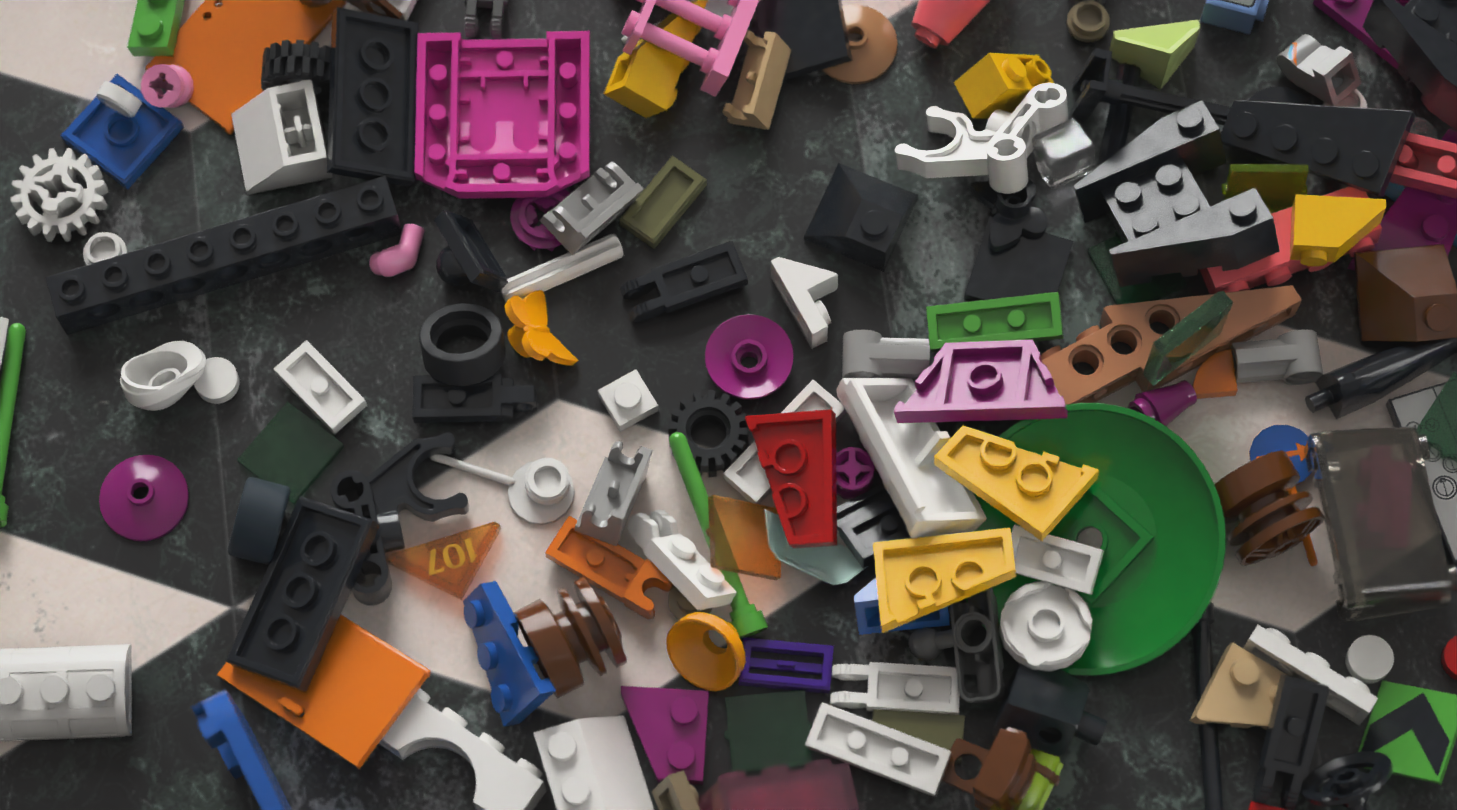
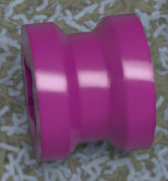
M849 447L836 453L837 495L843 499L851 500L872 488L875 467L869 454L861 448Z

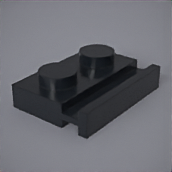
M883 483L837 507V529L839 536L862 568L875 563L874 542L911 539L906 525Z

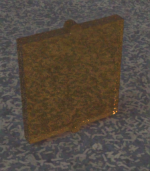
M718 495L708 497L709 528L706 529V535L710 537L711 568L771 580L780 579L781 561L775 559V556L768 547L764 509L778 515L777 509Z

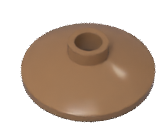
M864 5L843 6L848 35L859 34L863 38L858 42L849 40L852 61L822 70L831 78L843 83H867L879 78L892 65L897 52V36L890 21L879 11Z

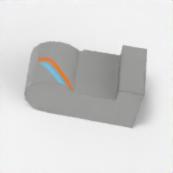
M1307 34L1300 36L1276 58L1280 70L1288 80L1331 106H1336L1361 84L1351 51L1341 46L1336 50L1325 45L1322 46L1315 38ZM1341 78L1344 81L1339 87L1334 89L1331 79Z

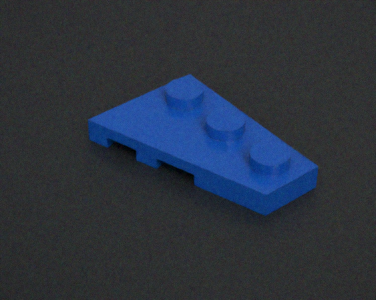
M496 581L482 583L463 601L464 618L467 625L472 628L478 646V662L481 668L486 671L491 687L492 705L500 714L503 727L520 724L556 690L549 678L541 680L533 666L537 664L538 657L532 646L523 647L518 638L519 622Z

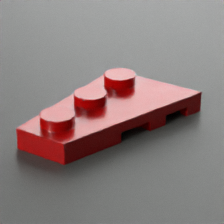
M829 409L745 416L749 431L752 432L758 449L757 454L761 466L766 472L773 493L772 498L788 544L793 549L837 546L836 413Z

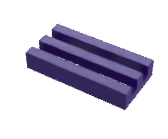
M743 637L746 662L744 670L739 676V685L830 694L834 646ZM751 651L822 657L824 659L823 664L751 658ZM749 668L822 675V680L749 673Z

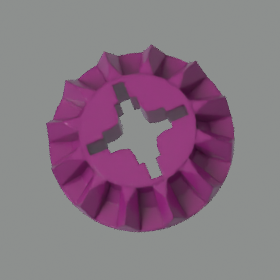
M563 189L548 197L516 198L511 209L510 220L518 240L529 245L533 250L539 248L548 249L552 252L555 247L562 245L543 224L539 227L535 226L538 223L535 207L539 212L542 211L546 214L570 195V193Z

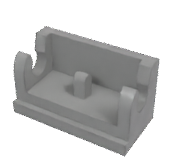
M610 162L605 166L606 171L603 168L598 169L588 180L551 211H548L540 220L572 255L626 211L644 189L639 183L636 184L614 162Z
M621 441L615 442L610 450L609 457H605L574 530L617 546L642 488L653 451L640 446L634 458H629L621 452L623 448Z

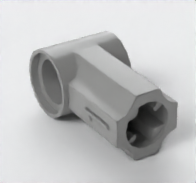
M852 330L843 335L842 379H917L923 370L929 367V339L885 338L880 333L872 330Z
M1313 330L1290 331L1280 335L1277 339L1232 343L1231 349L1236 383L1284 379L1286 384L1302 385L1315 382L1323 375L1317 332Z

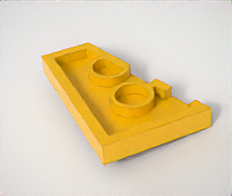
M963 425L934 456V465L1040 541L1045 539L1093 485L1099 475V469L1086 465L1079 468L1059 461V456L1046 452L1039 455L1016 447L1013 441Z
M1011 528L873 543L882 633L1016 577Z

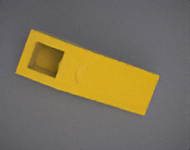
M692 0L690 2L705 9L708 0ZM674 13L657 25V27L691 43L694 36L702 29L701 26ZM641 38L631 55L624 52L617 58L604 95L644 118L667 111L677 97L678 90L675 87L680 73L686 69L690 61Z

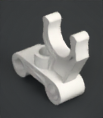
M1053 83L1037 85L1028 92L1012 113L1000 109L995 110L989 117L985 130L981 132L973 129L972 122L966 115L932 106L926 111L928 131L946 134L954 140L946 147L931 151L916 150L907 144H900L895 148L896 163L899 170L910 171L925 178L989 175L990 186L993 190L1004 194L1016 193L1026 187L1028 183L1027 157L1041 140L1055 141L1063 138L1069 131L1066 90L1062 86Z

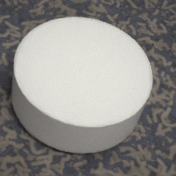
M108 81L103 82L96 94L103 104L127 117H135L142 105V102L136 96Z
M212 357L206 359L204 372L194 386L203 400L213 404H220L229 401L235 396L239 389L240 379L234 365L230 361L221 357Z
M542 458L533 462L527 469L525 489L529 497L536 503L553 505L564 499L568 493L570 476L567 468L560 461L553 458Z
M1365 635L1359 637L1351 644L1346 653L1345 663L1349 673L1354 678L1363 683H1375L1385 678L1390 672L1394 663V654L1390 645L1384 639L1374 635Z

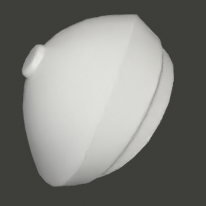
M186 341L165 343L144 354L131 358L123 365L120 378L121 388L128 402L138 408L151 411L168 408L181 399L201 377L205 369L206 357L202 350L193 343Z

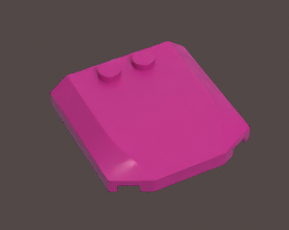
M547 31L546 39L462 40L461 33H418L414 168L416 179L459 199L548 197L590 177V31Z

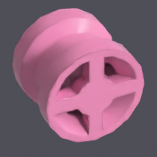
M154 65L144 73L141 80V92L145 100L159 108L181 107L190 100L194 90L193 79L190 73L177 65Z

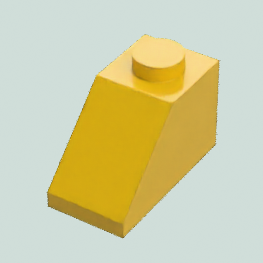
M1296 194L1291 215L1290 260H1300L1301 264L1314 267L1326 265L1327 262L1337 261L1381 223L1386 209V199Z

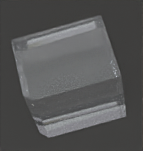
M1074 118L1036 134L1032 139L1036 166L1042 178L1051 189H1056L1088 175L1097 168L1094 143Z

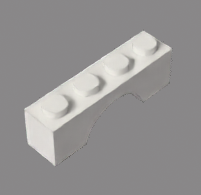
M420 688L379 742L381 746L402 760L417 751L427 748H444L460 754L475 770L476 790L473 803L476 810H533L546 792L544 782L540 780L543 773L523 758H520L515 763L503 755L502 752L505 750V747L490 735L482 733L478 738L465 729L468 724L467 721L453 710L445 707L441 713L428 704L430 696Z

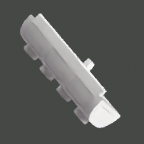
M843 378L837 387V396L875 465L885 489L890 494L901 515L910 537L920 538L972 532L985 522L987 517L974 493L934 465V456L951 439L948 432L940 431L936 422L897 423L894 407L899 401L906 403L915 392L916 386L913 379Z
M131 644L0 649V742L132 736Z

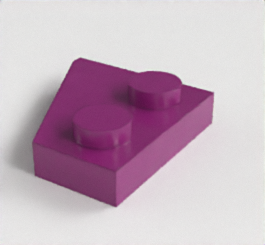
M621 686L622 700L632 719L657 782H662L670 774L684 771L689 784L703 785L709 691Z

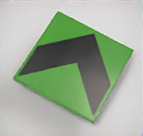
M1382 680L1377 694L1378 699L1373 706L1358 752L1374 751L1385 754L1391 760L1393 765L1392 774L1442 784L1457 739V695Z

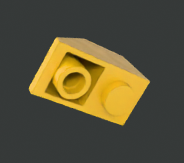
M988 53L958 78L954 84L972 118L989 119L991 114L997 109L1012 113L1032 88L1044 83L1054 84L1051 78L1052 73L1049 66L1039 55Z

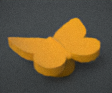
M542 290L534 291L523 299L518 295H514L507 300L505 313L514 324L508 330L507 336L511 346L518 354L525 358L532 357L539 361L547 358L554 363L572 366L579 361L550 333V328L547 327L546 299Z

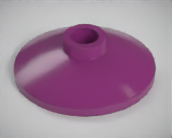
M751 314L732 317L720 324L711 334L705 349L706 369L713 383L726 394L747 400L763 398L777 391L788 379L793 366L792 344L786 332L777 323L766 317ZM745 357H753L758 363L753 368H746L741 364V361Z
M138 455L120 462L104 479L99 495L100 510L105 522L115 533L133 541H151L170 533L183 519L189 503V489L182 472L172 462L155 455ZM139 487H147L149 489L148 495L143 499L134 498V492Z

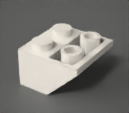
M311 79L267 88L231 114L247 195L332 178V174L327 173V148Z

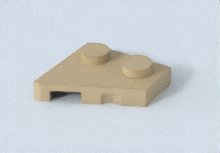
M1231 643L1226 647L1190 721L1203 725L1207 722L1230 724V727L1238 728L1258 726L1267 730L1281 674H1287L1237 644Z

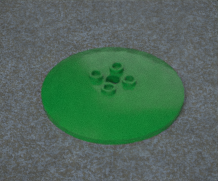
M1104 403L1066 404L1067 418L1022 420L1003 432L999 437L1015 442V446L1039 455L1046 452L1059 456V461L1079 468L1086 465L1099 469L1098 479L1053 528L1049 535L1077 542L1079 534L1087 528H1095L1102 534L1103 542L1100 549L1104 550L1092 595L1076 591L1087 604L1092 618L1090 642L1078 660L1061 670L1076 676L1110 675L1134 669L1162 656L1190 633L1202 618L1213 599L1223 571L1226 553L1225 518L1220 497L1204 464L1182 438L1167 426L1145 414L1117 405ZM974 494L987 519L972 532L1011 528L1012 534L1014 525L1019 526ZM1016 574L1015 578L992 587L997 598L999 624L1001 612L1009 596L1023 585L1040 580Z

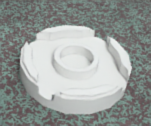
M1038 581L1023 585L1009 596L1001 612L999 633L1004 648L1017 662L1034 670L1053 671L1068 667L1082 656L1090 642L1092 618L1087 604L1076 591L1045 581Z

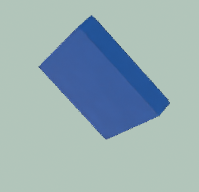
M116 74L110 82L130 92L142 102L135 117H127L103 104L97 98L98 96H96L60 136L63 142L80 155L86 154L92 164L97 165L100 170L128 190L181 132L184 126L181 120L166 109L153 106L147 102L139 89L119 74Z

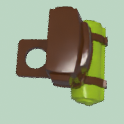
M1008 727L1007 729H1000L990 751L957 738L950 749L952 756L942 782L972 795L975 798V807L980 810H1043L1053 787H1057L1061 780L1059 775L1064 764L1060 762L1058 756L1032 749L1026 733ZM971 755L979 759L982 768L977 777L965 780L957 776L954 767L960 757Z

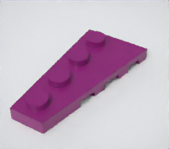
M1448 129L1441 140L1457 144V132ZM1406 186L1380 223L1382 230L1378 243L1374 244L1375 247L1371 251L1444 244L1448 257L1457 233V199ZM1354 258L1348 266V269L1355 271Z

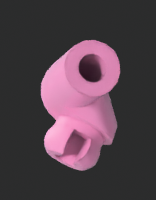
M405 224L398 245L371 255L369 260L371 271L376 275L391 277L412 269L417 262L425 230L415 224Z

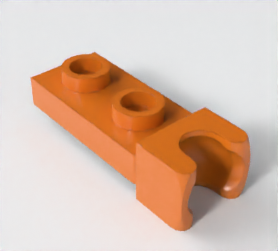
M568 516L545 552L546 558L578 577H584L590 584L624 603V606L644 618L653 619L655 617L654 603L644 595V592L651 587H657L665 592H669L674 586L670 580L650 560L642 559L619 544L614 546L574 531L578 520Z

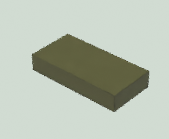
M671 156L619 219L620 226L655 249L707 186V179L674 156Z
M873 709V722L947 750L951 749L957 738L963 739L965 716ZM962 757L955 764H961Z

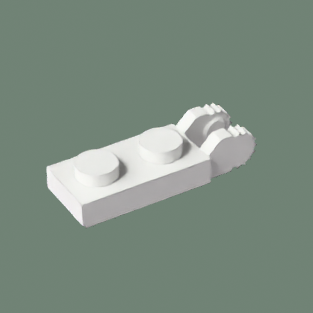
M656 510L650 512L651 514L648 516L646 513L631 515L632 517L629 518V523H627V529H629L631 538H635V542L644 550L643 553L697 610L731 604L737 593L735 589L724 579L722 572L711 566L696 550L691 540L682 534H678L677 521L672 516H669V513H666L665 510Z
M869 662V665L836 664L832 666V676L835 679L842 681L868 680L867 693L849 691L832 693L830 704L834 707L866 708V711L878 709L959 714L960 693L956 667Z

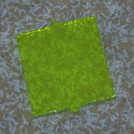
M1230 164L1227 182L1221 185L1222 194H1224L1222 201L1256 188L1270 213L1292 207L1296 194L1306 195L1308 193L1306 184L1309 172L1308 165Z

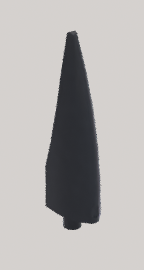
M1457 338L1410 342L1328 372L1315 382L1320 391L1306 396V405L1312 413L1329 406L1334 417L1339 419L1376 402L1456 353Z

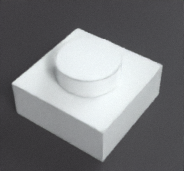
M636 369L598 390L599 398L620 432L659 411L657 402Z

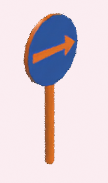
M1273 425L1262 430L1252 442L1249 451L1250 461L1271 452L1285 451L1300 475L1299 482L1288 493L1289 495L1298 493L1296 486L1303 483L1312 474L1317 461L1316 448L1310 437L1300 429L1289 425ZM1308 534L1303 540V545L1309 564L1316 566L1318 560L1310 534Z

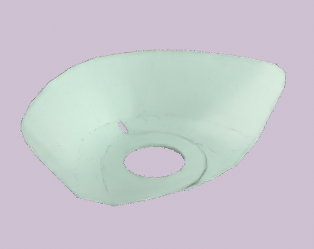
M764 509L768 547L775 556V559L832 585L847 583L865 569L861 567L849 548L837 543V546L793 549L787 542L779 515Z

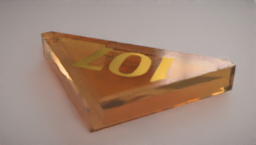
M496 522L481 525L391 553L387 561L390 565L462 600L501 531V526Z

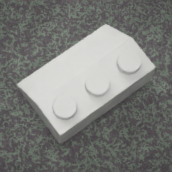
M624 715L581 718L534 732L557 810H654Z

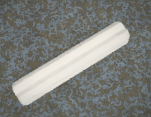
M615 234L607 235L583 246L574 255L568 252L507 279L508 283L500 292L505 302L514 295H518L523 299L534 291L542 290L544 292L623 256L622 245Z

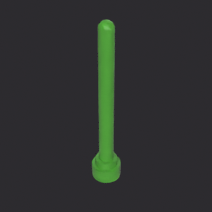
M14 323L8 329L0 381V528L6 526L9 506L5 504L6 498L2 495L26 336V329L20 323Z
M675 432L669 438V445L715 566L722 572L724 579L737 592L730 604L733 611L729 613L731 618L729 623L735 627L740 639L753 636L768 629L762 611L756 610L755 604H749L686 436L681 432Z

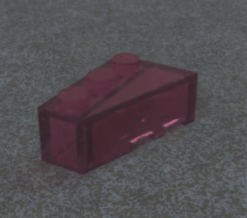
M831 759L812 761L805 764L804 769L789 771L788 765L773 766L762 770L761 775L746 777L744 771L726 773L717 778L718 782L699 798L700 810H859L849 763L832 765Z

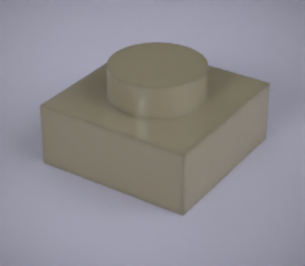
M684 771L668 775L651 791L659 810H700L697 791L689 784Z

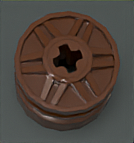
M1275 451L1258 457L1232 471L1214 484L1220 497L1225 524L1240 522L1227 535L1226 540L1230 546L1242 545L1236 551L1235 556L1243 566L1274 558L1302 542L1325 519L1320 508H1307L1313 500L1310 492L1303 491L1287 495L1299 482L1300 475L1285 451Z
M584 577L573 582L580 601L579 603L574 604L568 592L561 588L557 590L561 612L554 615L541 599L514 612L527 645L532 646L538 657L537 665L544 678H549L556 690L554 695L557 699L584 685L580 663L587 660L600 676L607 673L600 655L604 651L616 668L627 663L619 627L604 599L592 589Z

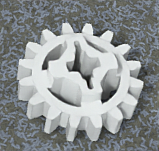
M54 148L49 149V159L42 160L37 154L33 155L35 163L33 168L30 169L23 165L19 168L24 180L12 181V186L18 194L11 197V202L14 208L18 210L16 215L22 225L27 224L30 233L34 236L43 230V235L49 242L53 241L56 233H61L65 242L70 241L71 231L77 230L82 236L86 235L87 231L84 224L89 221L98 225L100 220L95 210H104L108 206L104 197L101 196L108 193V188L104 180H101L103 175L97 165L92 166L86 154H83L76 160V156L70 148H67L63 157H58ZM76 175H79L86 181L87 189L78 184ZM32 201H36L41 206L43 216L34 210Z

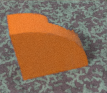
M1232 349L1215 353L1200 366L1192 384L1197 399L1236 396L1238 389Z

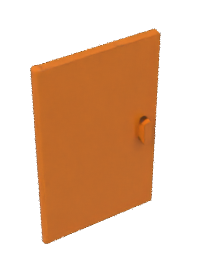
M205 0L179 29L174 55L155 56L145 69L147 71L154 65L162 64L183 67L190 73L194 85L193 94L188 103L223 128L228 135H232L234 126L231 114L263 92L261 88L264 49L266 47L270 48L273 43L282 45V41L289 40L292 44H296V40H304V44L310 45L331 22L334 10L337 7L343 8L346 1L332 0L326 5L310 8L302 4L300 0Z
M340 615L307 692L234 667L227 662L217 673L220 679L358 769L361 768L425 680L431 675L429 669L343 615Z

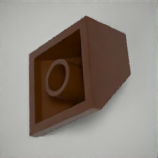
M1444 244L1354 253L1361 341L1418 342L1457 338V287Z

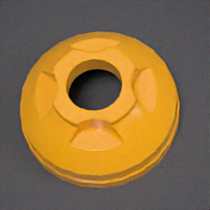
M694 612L678 620L669 630L666 640L669 658L680 675L691 684L708 691L724 690L733 685L744 670L746 662L745 650L737 630L731 623H727L725 620L712 614ZM709 630H714L721 634L727 642V648L716 646L709 637Z

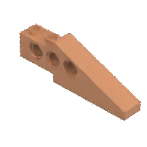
M1293 285L1110 305L1103 308L1099 322L1102 327L1101 329L1098 325L1092 326L1076 337L1077 342L1064 349L1061 346L1052 347L1041 354L1043 364L1047 366L1052 375L1054 385L1060 396H1063L1066 404L1096 403L1135 381L1142 392L1160 388L1198 368L1215 353L1231 349L1232 343L1246 342L1295 316L1302 299ZM1162 322L1169 327L1170 332L1158 334L1150 328V324ZM1116 342H1124L1132 348L1133 352L1127 355L1119 354L1114 351L1111 345ZM1079 362H1086L1094 368L1095 372L1090 375H1082L1074 369L1073 365Z

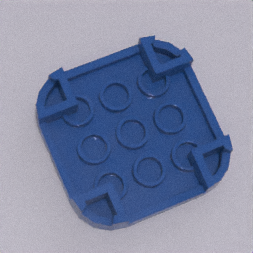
M225 689L192 706L191 708L199 722L197 724L205 740L212 749L218 748L228 770L235 779L245 775L261 809L292 810L251 727L228 691Z

